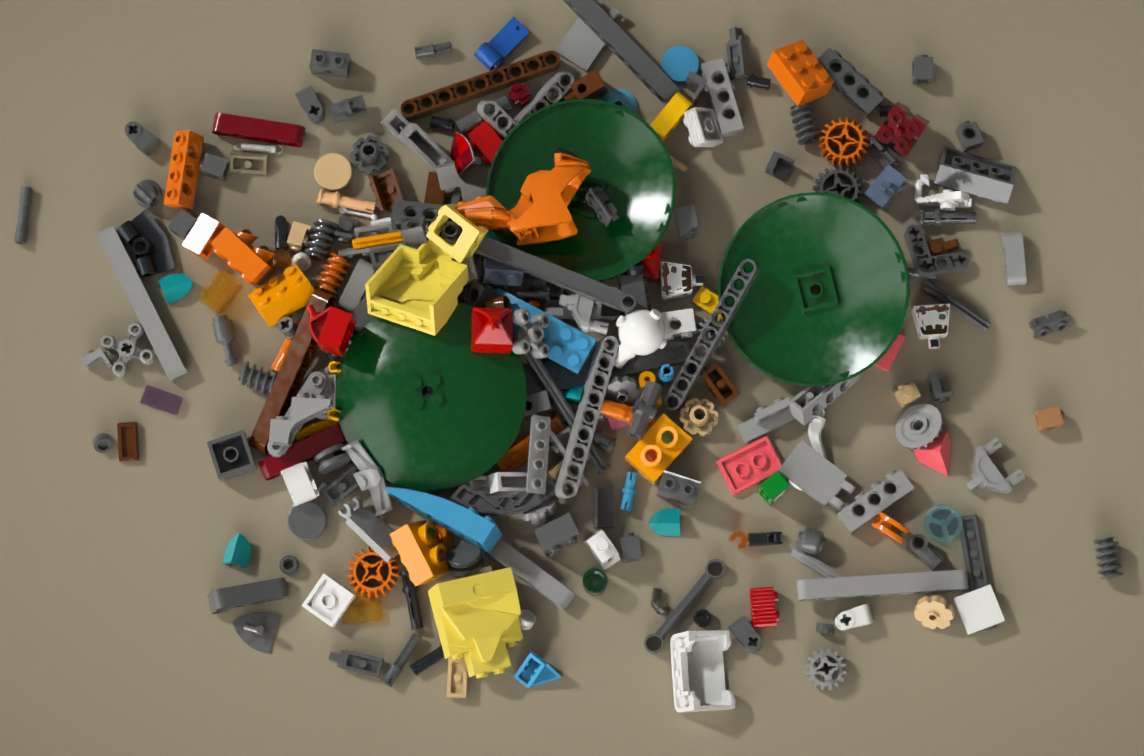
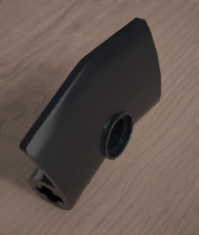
M146 209L133 220H128L117 228L118 234L132 250L140 278L153 276L175 268L168 238ZM138 244H142L146 249L139 252L135 247Z

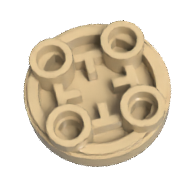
M325 154L315 164V179L323 189L331 192L339 191L346 187L352 178L351 164L341 154Z

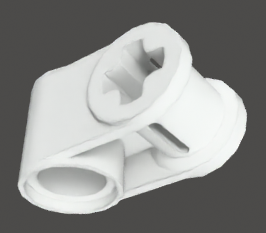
M864 604L841 612L836 616L834 622L839 630L844 631L874 623L869 604ZM843 617L849 620L846 625L840 622Z

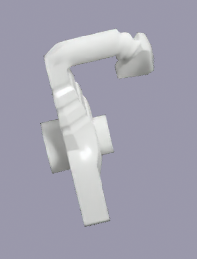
M920 175V179L915 183L914 199L918 205L939 206L940 210L948 212L954 211L955 208L969 209L971 207L972 198H970L968 193L962 191L943 190V193L923 198L922 187L924 183L930 186L928 175Z

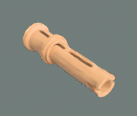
M320 188L317 200L318 205L322 203L331 205L333 208L345 207L374 214L376 205L375 202L347 197L337 191L335 193L324 191L323 188Z

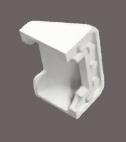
M729 630L686 631L672 635L670 651L674 705L677 712L735 709L736 697L731 690H726L723 660V651L728 650L731 645Z

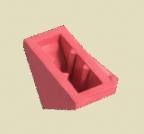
M944 429L938 433V437L933 439V443H928L927 447L922 446L920 450L914 448L913 451L919 463L949 477L951 441L947 430Z

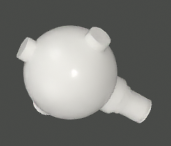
M638 309L628 313L625 317L621 315L618 318L616 326L619 327L621 344L615 358V367L622 369L626 362L636 355H648L655 352L658 348L663 349L667 343V339L664 338L665 328L660 319L662 315L658 310Z

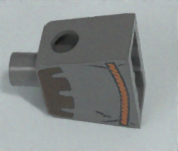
M547 390L527 396L525 420H531L533 415L549 416L557 413L554 400Z

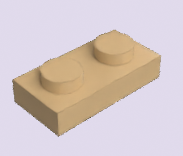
M448 658V698L467 697L468 670L464 658L453 661L452 658Z

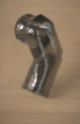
M653 588L651 607L659 615H668L670 607L661 600L662 589Z

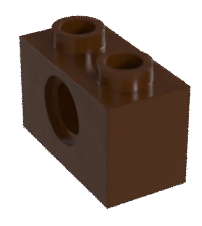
M718 363L701 374V380L722 409L738 399L739 392Z

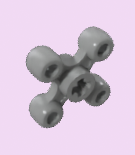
M515 310L512 314V320L515 324L520 325V328L518 330L519 339L513 342V352L517 355L526 354L529 352L531 345L532 355L535 358H546L550 353V349L541 340L544 337L543 328L548 327L550 324L549 316L545 313L535 314L532 317L531 323L528 310Z
M137 322L129 325L128 337L123 341H117L112 335L108 334L101 338L100 343L103 349L108 351L116 350L119 353L118 361L112 366V371L117 377H124L128 373V362L134 358L141 360L145 365H151L155 361L156 357L152 350H142L137 347V340L144 333L142 325ZM135 328H139L138 332L133 333ZM108 340H111V343L109 345H106V342ZM127 346H129V347L131 348V349H130V350H131L130 353H127V352H126V349H125V348H126ZM150 355V358L145 359V356ZM119 367H123L122 371H117Z

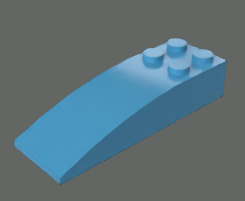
M496 287L498 292L495 297L507 296L510 300L512 314L515 310L526 309L530 313L529 321L532 323V317L535 314L545 313ZM547 314L550 324L548 327L543 328L544 337L541 340L550 349V353L546 358L579 375L597 340ZM513 322L514 340L519 339L518 330L520 325Z
M386 487L385 489L394 501L491 554L502 536L498 529L499 526L495 524L492 518L488 516L483 518L472 507L467 509L447 499L424 492Z

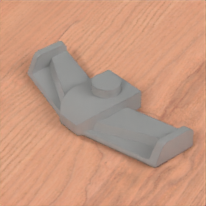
M359 440L344 445L341 449L348 453L359 469L353 475L361 491L370 490L376 509L375 515L379 516L392 510V502L389 494L385 491L387 486L380 467L377 466Z

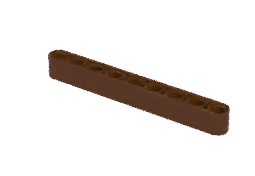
M552 50L408 99L401 104V114L407 121H414L509 88L517 82L520 84L552 73L559 68V54ZM549 58H554L556 63L548 64L546 61ZM535 64L539 68L533 71L529 69V66ZM515 70L521 72L518 77L512 76L511 73ZM499 76L503 78V81L496 83L493 79ZM478 83L486 85L483 89L476 88ZM466 89L468 92L465 95H460L458 91ZM448 95L450 97V99L445 102L440 100L441 96ZM426 101L432 103L429 108L423 107L422 104ZM408 107L414 109V112L411 114H407L404 111Z
M317 289L313 292L307 306L313 304L316 312L320 314L330 306L335 307L336 297ZM307 309L299 323L249 440V445L252 448L265 454H269L267 445L269 442L271 419H276L277 416H285L291 406L292 397H296L318 346L309 329L308 317L310 315Z

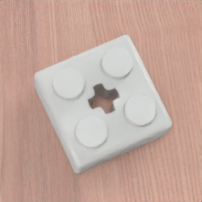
M693 107V109L684 111L683 122L688 128L690 134L688 139L691 145L694 147H714L723 143L713 108Z

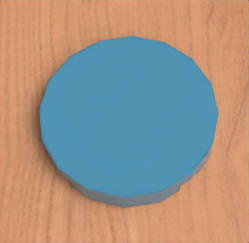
M685 46L670 48L662 58L663 72L675 83L686 82L689 72L692 71L696 74L699 68V60L696 53Z

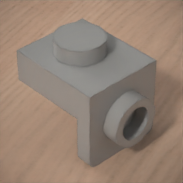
M101 348L95 351H88L83 355L84 358L81 359L87 370L102 360L105 361L109 368L112 367L110 362L113 360L107 350L103 352Z

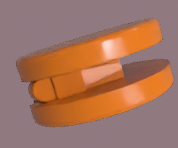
M879 512L877 514L878 517L875 518L871 525L886 536L902 544L904 539L896 533L899 530L908 534L910 530L888 515Z

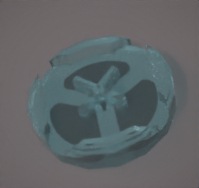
M936 505L925 515V531L936 542H951L962 531V516L951 505Z

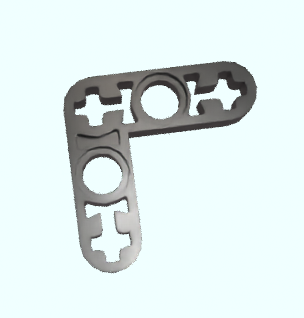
M918 225L907 227L904 238L915 271L919 276L930 277L960 272L966 269L969 264V257L965 253L956 252L931 256L921 227ZM920 247L923 249L924 254H917L914 248ZM938 261L945 262L947 268L939 267ZM924 265V267L929 268L926 270L925 268H921V266Z

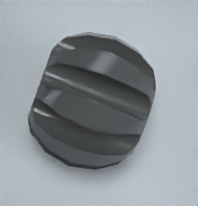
M145 179L137 184L133 191V196L140 206L150 208L159 202L162 190L157 182Z

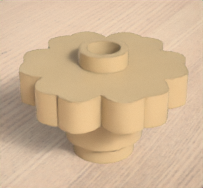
M693 398L687 401L685 408L680 410L679 422L684 424L683 430L691 436L697 433L701 437L710 434L712 427L718 423V412L713 410L714 404L707 399L699 401L698 398ZM701 415L702 419L698 420L695 418V416Z
M932 594L930 597L924 596L918 600L914 609L915 619L922 621V625L930 629H935L936 627L944 629L950 626L955 612L951 604H946L947 601L941 594Z

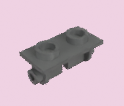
M875 135L868 139L869 148L865 150L884 169L888 164L895 168L903 161L885 142L875 137Z
M598 186L594 189L589 188L586 195L587 203L596 211L598 219L608 227L611 219L616 221L619 218V212L612 202L605 205L609 198L602 188Z
M1059 310L1048 314L1050 319L1048 321L1045 316L1032 319L1029 322V326L1033 329V338L1044 337L1049 333L1062 331L1070 327V315H1067L1065 310Z

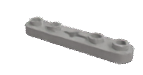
M319 371L311 373L298 394L309 395V398H316L317 395H322L327 386L326 376ZM291 406L284 416L288 417V420H290ZM303 424L298 426V428L295 430L292 436L291 444L294 441ZM268 442L267 450L273 457L277 458L284 456L290 446L271 445Z

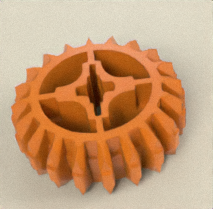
M841 117L838 118V123L835 120H831L832 126L826 124V130H821L822 136L818 139L821 142L818 145L819 149H823L821 155H827L825 161L832 159L831 165L834 166L836 162H839V167L842 166V163H846L847 168H849V162H852L855 166L857 165L856 159L862 161V155H867L865 149L869 148V144L866 143L869 136H864L867 134V130H861L863 125L860 123L855 126L857 122L855 119L852 123H849V117H846L845 122H842ZM842 130L839 136L831 137L836 131ZM849 130L857 135L859 141H855V139L848 135ZM843 140H846L845 145H841ZM828 144H833V146L837 147L839 155L834 153ZM857 148L855 152L845 156L847 150Z
M370 546L367 547L368 553H364V550L360 549L362 555L359 557L355 553L353 556L357 559L356 562L349 560V563L354 566L347 567V571L353 572V574L347 575L348 579H354L349 583L350 586L357 584L354 591L358 592L362 589L360 593L362 597L368 592L369 599L372 598V593H375V597L379 598L378 592L380 591L386 596L387 594L384 589L387 588L389 591H392L390 583L397 585V581L393 580V577L399 578V574L394 573V571L399 570V566H392L397 560L392 559L386 562L375 551L371 552ZM371 557L381 559L375 564H369L365 561V559ZM386 563L389 567L387 580L380 574ZM361 564L366 573L359 582L357 571ZM370 569H372V570L377 569V570H376L377 575H376V576H374V575L369 576V575H370L369 570H370ZM373 580H376L380 584H382L381 586L375 588L365 586L367 583Z

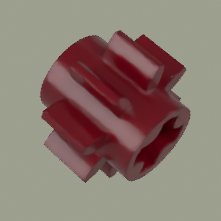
M517 82L510 86L511 92L508 95L514 105L520 103L522 107L529 103L528 97L531 96V93L525 84L519 85Z

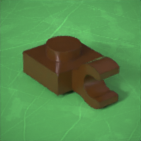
M943 237L926 241L931 256L947 254V251L958 249V246H960L958 238L945 243Z

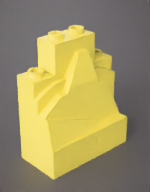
M430 239L428 243L421 244L418 249L400 244L365 284L368 314L436 336L458 305L457 297L469 280L468 265L459 263Z
M511 567L438 583L429 589L428 595L445 659L452 658L453 661L464 658L469 677L476 676V679L487 677V673L494 672L495 675L506 672V668L511 666L507 648L518 645V641L523 639L519 619L521 609Z

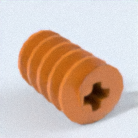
M330 253L333 257L327 259L330 265H324L326 271L320 273L323 278L317 280L320 285H315L314 288L329 294H338L334 288H341V285L337 281H344L341 273L347 274L348 272L344 267H351V265L343 257Z

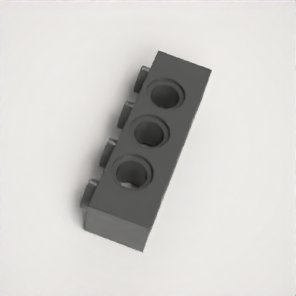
M829 47L818 58V61L833 79L832 87L867 119L882 104L884 100L883 94L877 88H872L866 77L856 73V69L852 64L846 63L841 59L842 56L838 51L832 50ZM837 66L840 68V71L833 72L831 67ZM852 79L854 84L847 85L844 80ZM864 91L868 97L862 98L858 95V92Z
M395 200L391 213L392 229L401 230L403 221L425 217L427 223L431 224L438 217V211L443 205ZM449 218L446 222V224L451 222L458 225L451 218ZM448 230L446 232V234L453 235L455 233V231Z

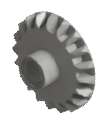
M917 404L910 407L897 421L895 433L898 441L904 447L912 450L914 448L920 450L922 446L927 447L928 443H933V439L938 437L939 431H942L941 425L944 424L942 415L936 407L930 404Z

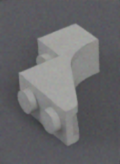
M454 162L435 166L441 191L445 190L446 193L456 190V187H460L462 200L467 202L474 200L478 196L486 197V187L463 180L458 175Z
M298 394L297 397H292L290 420L284 416H277L276 419H271L269 443L278 446H291L292 436L298 426L330 411L333 408L332 400L324 395L309 398V395Z

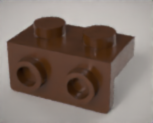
M392 168L378 176H369V185L375 194V203L380 211L390 213L393 210L395 200L407 201L396 169Z

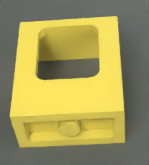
M455 204L443 205L438 211L436 220L430 224L426 237L459 263L469 262L488 230L483 226L477 227L455 210ZM449 218L463 229L454 246L439 236Z

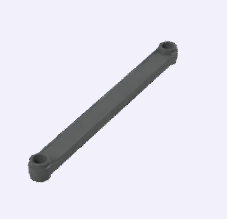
M447 223L442 228V237L447 242L455 244L463 229L454 223ZM448 230L455 231L453 235L446 234ZM485 236L475 253L626 314L633 312L637 307V300L631 294ZM626 301H630L633 303V305L627 307L623 303Z

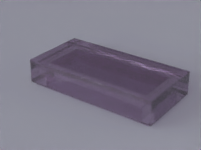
M146 385L140 403L177 416L183 397Z

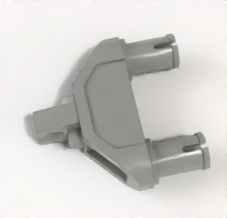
M571 293V296L560 295L559 305L568 307V311L572 312L575 322L583 333L592 331L604 335L607 334L609 323L592 320L591 318L594 300L577 293Z
M997 437L984 446L975 448L973 474H971L973 479L965 485L969 492L979 486L980 489L984 488L1008 494L1012 491L1013 486L1026 478L1024 473L1016 477L1022 472L1019 468L1005 478L993 464L990 455L1003 447L1001 442L993 446L999 441Z

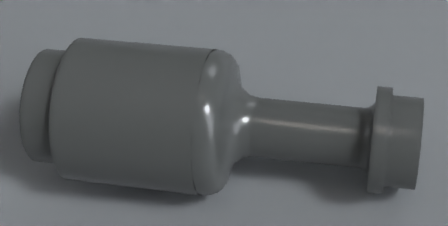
M227 315L214 317L212 327L216 342L224 346L227 358L224 360L226 365L238 364V358L234 357L231 341L235 339L231 320L228 319Z

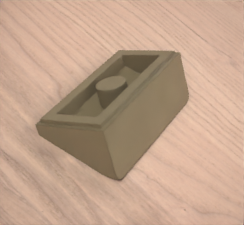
M232 150L230 152L229 172L267 175L269 153Z

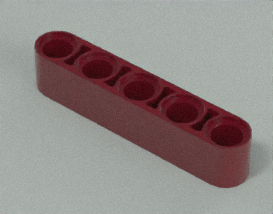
M215 113L211 132L226 137L302 147L306 128L290 123Z
M337 423L291 445L284 456L276 458L270 455L257 464L265 480L268 481L282 475L281 470L301 462L307 463L313 460L317 454L337 444H346V438L340 423Z

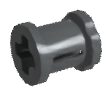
M283 317L279 320L277 328L289 340H293L299 325L295 324L290 317Z

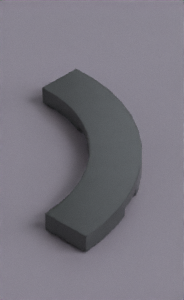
M546 477L545 494L528 493L525 490L518 494L498 496L485 495V493L462 484L451 496V500L467 509L472 507L480 514L492 516L515 515L534 509L550 499L555 494L556 483Z

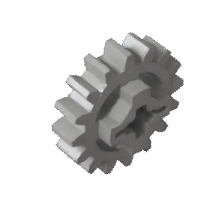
M822 648L819 649V654L814 651L812 653L814 658H807L810 664L804 665L809 670L804 673L805 675H810L808 683L813 681L814 688L820 685L821 691L825 687L829 691L832 690V685L837 688L839 686L837 681H844L841 675L847 674L843 670L847 665L841 663L843 656L838 658L837 651L831 654L830 648L826 652ZM827 657L832 658L836 663H831ZM819 658L820 664L818 667L813 668L814 662ZM824 665H826L827 668H832L827 672V674H825L824 671H819L823 668ZM838 671L837 677L832 681L831 675L833 672ZM815 676H820L824 682L819 681Z

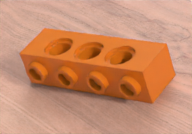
M190 130L175 131L164 205L176 210H193L204 137Z

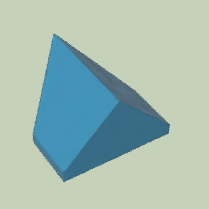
M533 651L529 653L513 676L528 689L535 685L562 678L560 674Z

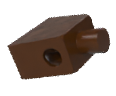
M595 69L570 85L572 92L565 95L564 99L565 101L573 99L596 100L608 92L605 83Z

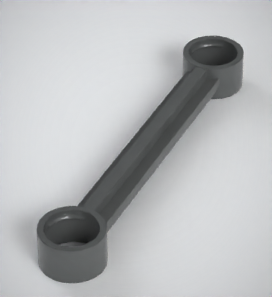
M712 559L707 563L705 573L655 634H650L646 637L644 647L648 653L657 654L663 649L664 640L714 579H719L723 576L725 565L721 560ZM712 562L719 563L722 567L721 574L717 576L708 572L709 564ZM650 637H657L660 640L661 646L658 650L648 649L647 641Z

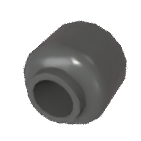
M807 527L804 532H799L796 542L799 543L801 551L817 555L818 552L822 553L826 538H824L823 532Z

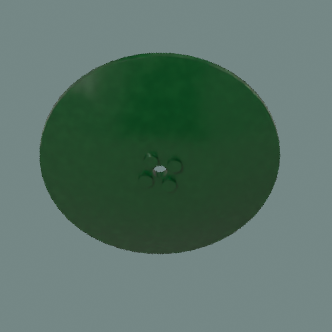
M573 99L546 106L526 117L503 140L490 166L486 184V196H493L507 211L513 209L522 195L520 190L528 175L540 170H552L555 167L554 152L558 148L573 152L589 162L591 166V172L585 177L567 207L578 233L564 239L521 246L517 245V236L508 228L494 230V233L501 243L598 282L622 275L643 261L653 251L665 234L671 221L676 199V179L667 148L659 135L645 120L617 104L595 99ZM597 186L602 188L609 198L605 205L612 202L619 212V218L616 221L611 219L609 226L606 227L598 219L593 207L588 205L587 200L578 199L580 192L585 191L588 193L589 188L594 189Z
M820 192L799 193L780 198L767 204L747 219L738 229L725 252L719 273L718 301L721 299L743 260L753 259L760 265V271L727 328V332L737 349L749 362L775 379L801 386H826L849 380L877 363L891 348L903 327L910 298V278L904 253L887 225L872 211L851 199ZM750 262L746 265V271L751 273L754 266ZM742 279L736 283L739 290L744 288V281ZM815 284L821 287L819 295H814L811 291L812 286ZM730 296L727 299V304L732 307L735 299ZM721 313V316H722V319H723V322H724V321H725V315H724L723 313Z
M458 301V305L447 323L436 336L376 316L355 336L342 359L339 368L342 371L337 376L335 393L336 409L341 411L337 412L342 432L348 444L359 440L377 466L380 467L384 479L406 488L429 491L444 490L466 484L480 477L496 465L507 453L520 431L527 405V380L521 357L515 354L512 349L510 353L471 352V313L473 306ZM432 387L433 394L430 397H425L423 395L424 388Z

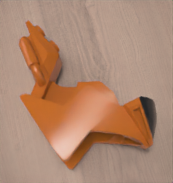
M558 148L554 152L555 167L550 171L540 170L528 175L520 190L522 195L513 209L507 211L493 196H478L472 201L458 202L455 210L477 227L483 226L487 230L510 229L517 236V245L519 246L549 242L576 235L578 230L567 207L585 177L591 172L590 163L573 152Z

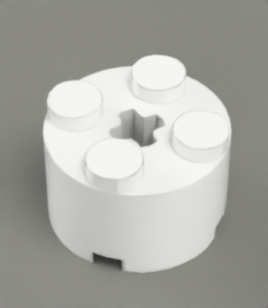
M306 462L298 463L280 471L295 507L320 495Z

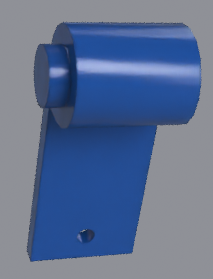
M513 17L488 43H483L475 51L474 56L489 71L498 69L502 66V61L530 31Z

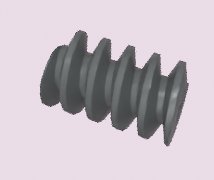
M805 103L800 106L794 105L790 108V116L793 117L792 123L795 124L794 130L797 131L796 137L799 138L797 141L799 145L816 142L818 140L816 136L820 134L819 131H814L818 125L812 124L816 117H810L814 110H808L812 103Z
M324 219L315 220L313 223L316 227L311 229L314 234L309 235L311 241L307 242L309 248L305 249V253L313 259L327 261L323 258V255H329L325 248H331L327 241L334 240L329 234L335 233L331 228L338 227V224Z
M247 361L240 372L238 381L241 379V385L243 386L248 382V388L250 389L255 385V391L257 392L262 388V394L265 395L268 391L270 393L277 373L270 377V370L263 374V367L256 371V364L249 368V361Z
M1115 537L1094 540V543L1099 545L1095 547V551L1101 552L1096 555V559L1102 560L1097 563V566L1102 568L1098 570V574L1104 575L1100 579L1115 578L1123 575V572L1117 571L1122 565L1116 564V561L1120 560L1121 557L1115 556L1116 553L1120 552V549L1114 548V546L1119 544V542L1113 541Z

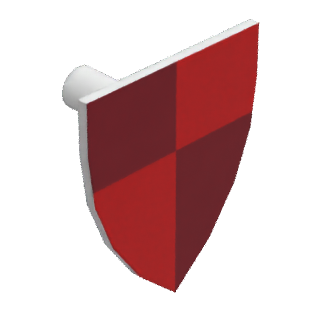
M455 132L450 158L455 162L456 171L460 175L470 164L480 165L482 160L480 157L473 155L467 138Z

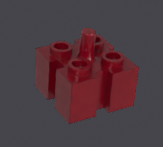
M898 101L887 116L890 121L886 120L881 125L875 137L886 144L892 141L896 144L894 149L907 156L918 141L914 137L917 136L919 138L930 121L919 114L913 117L909 114L911 109Z

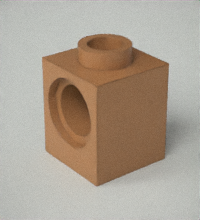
M1059 406L1037 410L1034 413L1038 432L1060 428L1065 421L1064 412L1060 410Z

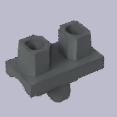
M362 95L330 104L335 123L368 114Z

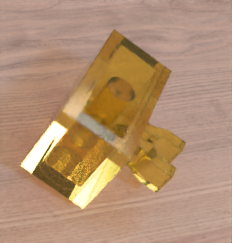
M224 270L221 273L217 272L211 280V285L205 287L199 294L200 302L217 316H220L243 288L240 282Z

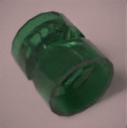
M598 568L588 570L582 580L584 591L591 596L603 594L608 584L605 572Z

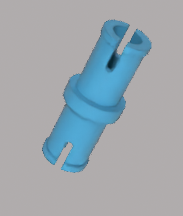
M669 364L663 365L659 371L660 382L663 381L664 385L671 383L674 377L673 367H669Z
M627 472L625 487L622 488L623 498L620 510L632 512L634 496L637 495L638 473Z

